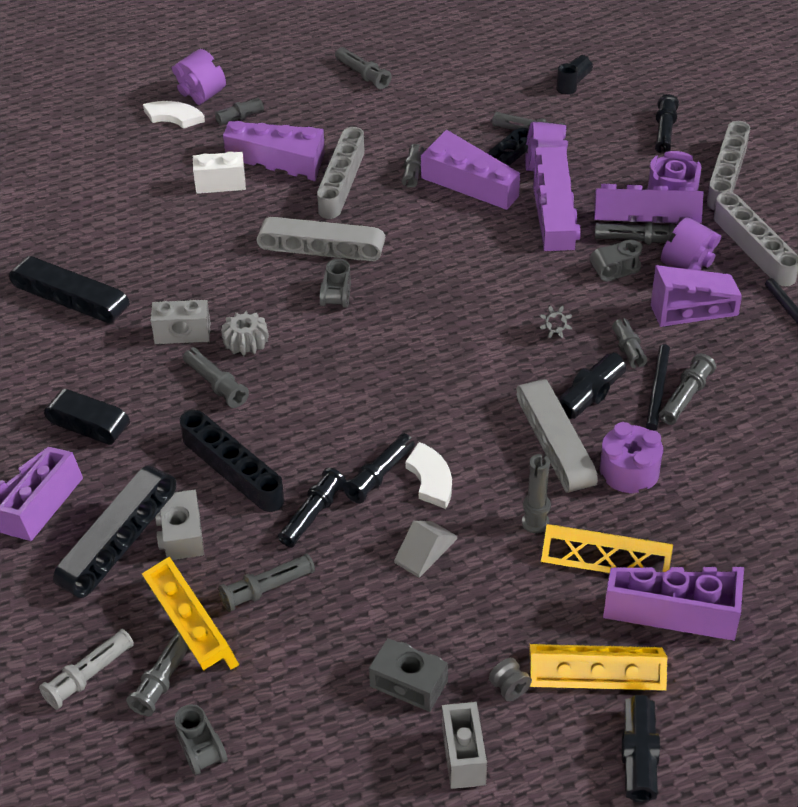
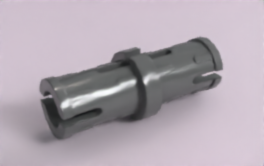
M259 97L243 103L236 102L231 107L215 111L216 121L220 126L227 124L229 121L239 119L242 121L250 115L263 112V103Z
M412 144L410 146L408 158L404 161L403 167L405 171L402 178L404 186L407 179V187H415L418 183V176L421 172V155L425 152L423 146L419 152L420 144Z
M623 318L625 326L621 319L616 320L612 325V329L619 339L618 346L620 350L625 352L632 368H636L635 360L639 367H643L647 363V357L640 346L641 340L639 336L633 332L628 319Z

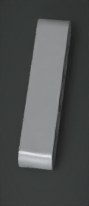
M733 121L728 125L709 184L707 206L712 210H715L718 194L734 192L748 145L750 126L746 122Z
M349 127L344 129L318 188V213L323 218H336L342 211L365 152L364 131L361 128Z
M731 192L718 194L714 211L715 222L770 278H773L781 286L793 285L798 274V255L739 196Z
M268 217L262 223L257 236V244L260 248L270 251L376 261L381 256L386 237L382 230L375 227Z
M546 379L518 385L516 389L518 402L546 456L550 459V463L565 492L569 493L596 486L598 478L595 466L549 382Z

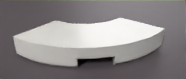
M157 101L143 104L144 112L152 123L161 121L172 122L182 128H187L205 122L201 111L185 103Z
M419 442L406 460V469L413 472L421 482L419 499L446 509L452 494L450 469L441 455L429 446Z

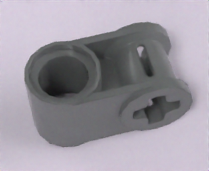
M625 240L621 243L596 249L590 255L589 260L599 277L603 281L608 282L616 278L638 273L642 265L639 256L642 253L643 247L636 240Z
M339 258L327 263L320 288V306L337 304L342 305L343 308H348L351 288L350 264L348 261Z
M193 704L185 705L178 709L174 718L177 736L194 776L199 775L201 769L219 761L221 763L227 762L228 758L218 734L214 732L204 710ZM190 725H197L195 728L186 729Z

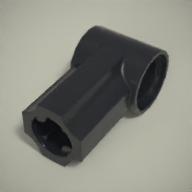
M581 54L572 62L561 64L558 67L556 90L559 93L573 94L576 92L577 84L593 69V63L589 60L588 56Z

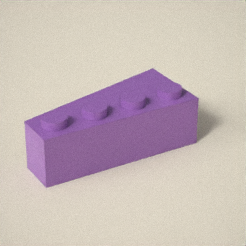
M566 146L535 148L533 189L544 251L575 250L576 240H580V225L576 224L577 209L574 208V194L571 192Z

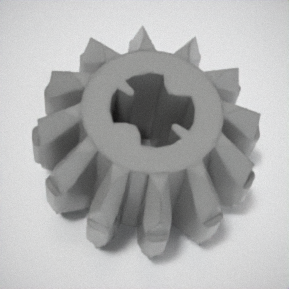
M247 311L244 314L235 312L234 317H227L226 323L222 325L221 329L226 349H230L233 354L241 352L243 356L247 352L255 355L257 349H264V345L268 342L269 338L265 319L259 317L257 313L250 315Z

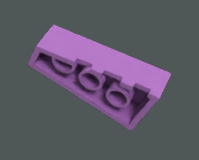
M229 121L223 134L225 153L242 152L245 164L254 166L258 163L264 165L269 170L275 171L278 168L287 171L289 175L297 176L301 174L307 176L309 180L316 181L325 153L324 129Z
M448 130L421 155L422 179L506 210L519 197L520 173Z
M601 184V188L595 189L594 220L679 224L684 218L688 217L702 223L704 191H694V187H679L678 191L668 190V186H653V190H642V185H627V189H616V184Z
M653 567L611 568L603 618L735 641L741 615L744 567H732L731 572H717L716 567H703L702 572H684L683 567H671L666 572H656Z

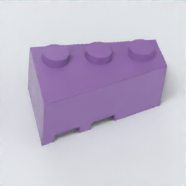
M656 265L651 308L660 327L739 315L742 295L732 275Z
M47 447L19 467L20 473L7 483L3 480L0 481V533L32 541L83 479L73 452Z

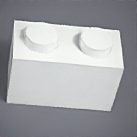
M242 152L193 155L196 194L246 190Z

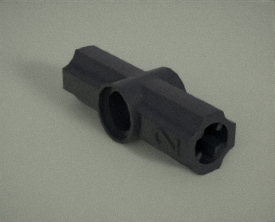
M614 352L606 354L590 370L583 368L579 371L572 386L558 398L569 420L578 417L593 402L599 404L608 394L610 386L626 372L627 365L623 362L620 355Z
M634 695L629 699H625V731L622 734V763H625L626 798H630L633 802L641 803L656 800L658 794L657 765L659 764L660 736L659 733H656L655 701L650 700L647 695Z

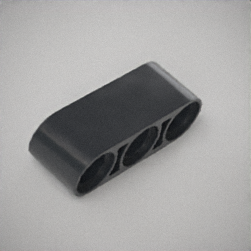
M62 389L44 409L45 417L52 424L108 445H112L130 424L129 416L122 409L69 389Z

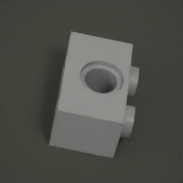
M207 300L152 302L151 326L155 344L210 342L211 322Z
M196 489L175 492L155 516L156 525L162 526V531H157L159 550L165 549L166 558L170 556L172 560L203 556L204 547Z
M477 702L442 705V733L451 789L485 786L487 760Z

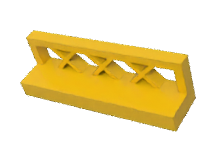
M547 524L541 562L610 573L611 568L617 567L609 556L622 549L627 550L635 560L627 568H633L637 564L640 568H645L641 561L653 554L665 556L662 572L670 570L673 544ZM551 539L565 540L572 552L563 558L550 557ZM570 541L579 542L583 544H581L575 549V547L572 545ZM587 544L596 545L603 554V557L593 564L586 563L577 552ZM601 546L610 547L614 549L611 550L609 553H606ZM634 552H640V553H646V554L643 555L641 558L638 559V558L636 557V555L634 554ZM575 554L579 561L568 560V558ZM606 559L611 567L598 564Z
M170 556L142 573L203 670L209 668L222 658L230 670L239 666L229 645Z
M530 644L529 646L530 677L532 679L530 687L666 690L667 655L662 647Z

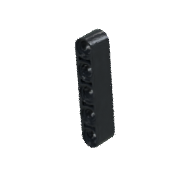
M32 256L25 257L9 272V279L16 288L108 324L113 323L130 305L128 297L121 290Z
M189 410L181 415L179 420L183 443L263 511L274 512L284 505L282 478L203 412Z
M145 466L139 470L57 566L53 575L55 584L78 598L88 596L173 496L176 490L175 478L152 466Z

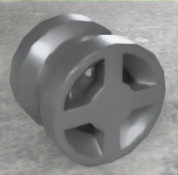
M507 658L493 668L489 675V681L494 687H500L501 695L506 701H513L523 695L532 683L531 677L526 672L519 670L520 665L514 658Z

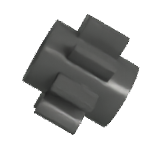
M549 305V313L547 315L539 314L545 322L539 328H548L549 338L552 337L553 333H558L563 338L562 331L565 328L572 329L567 324V319H570L572 314L563 315L564 306L562 305L558 308V311H554ZM559 314V319L562 321V325H556L555 328L552 329V324L549 322V318H555L556 315Z

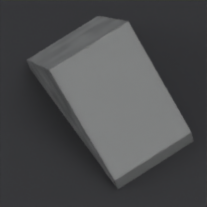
M413 520L394 563L420 578L457 540V536L433 521Z

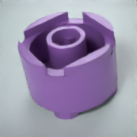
M203 49L194 51L172 66V72L179 83L177 85L178 91L184 97L190 95L197 105H201L226 86L225 75L221 67H215L212 63V60H214L213 56Z
M532 122L530 124L526 142L528 153H525V168L527 171L534 172L535 148L566 146L567 153L568 141L564 140L566 125Z
M680 151L664 152V156L658 158V155L655 156L650 164L648 190H653V186H668V190L678 191L679 187H694V191H698L701 176L700 162H694L693 156Z
M688 217L684 218L673 230L672 233L676 236L672 242L667 240L662 250L661 262L668 267L701 271L703 266L708 268L714 261L716 255L712 252L720 242L721 235Z
M626 422L616 424L614 429L606 434L602 443L600 473L606 479V483L613 489L625 493H637L639 489L653 487L659 479L663 455L661 435L656 431L630 425Z

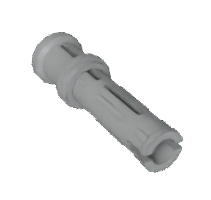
M120 629L114 636L94 649L77 664L64 666L61 674L49 683L43 682L39 686L44 699L54 709L58 710L61 708L62 702L76 691L81 692L85 689L87 680L134 646L131 636L125 630Z

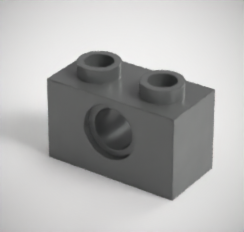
M387 638L369 667L370 687L430 712L448 682V662L443 661L436 655H428L418 651L407 643L396 642Z

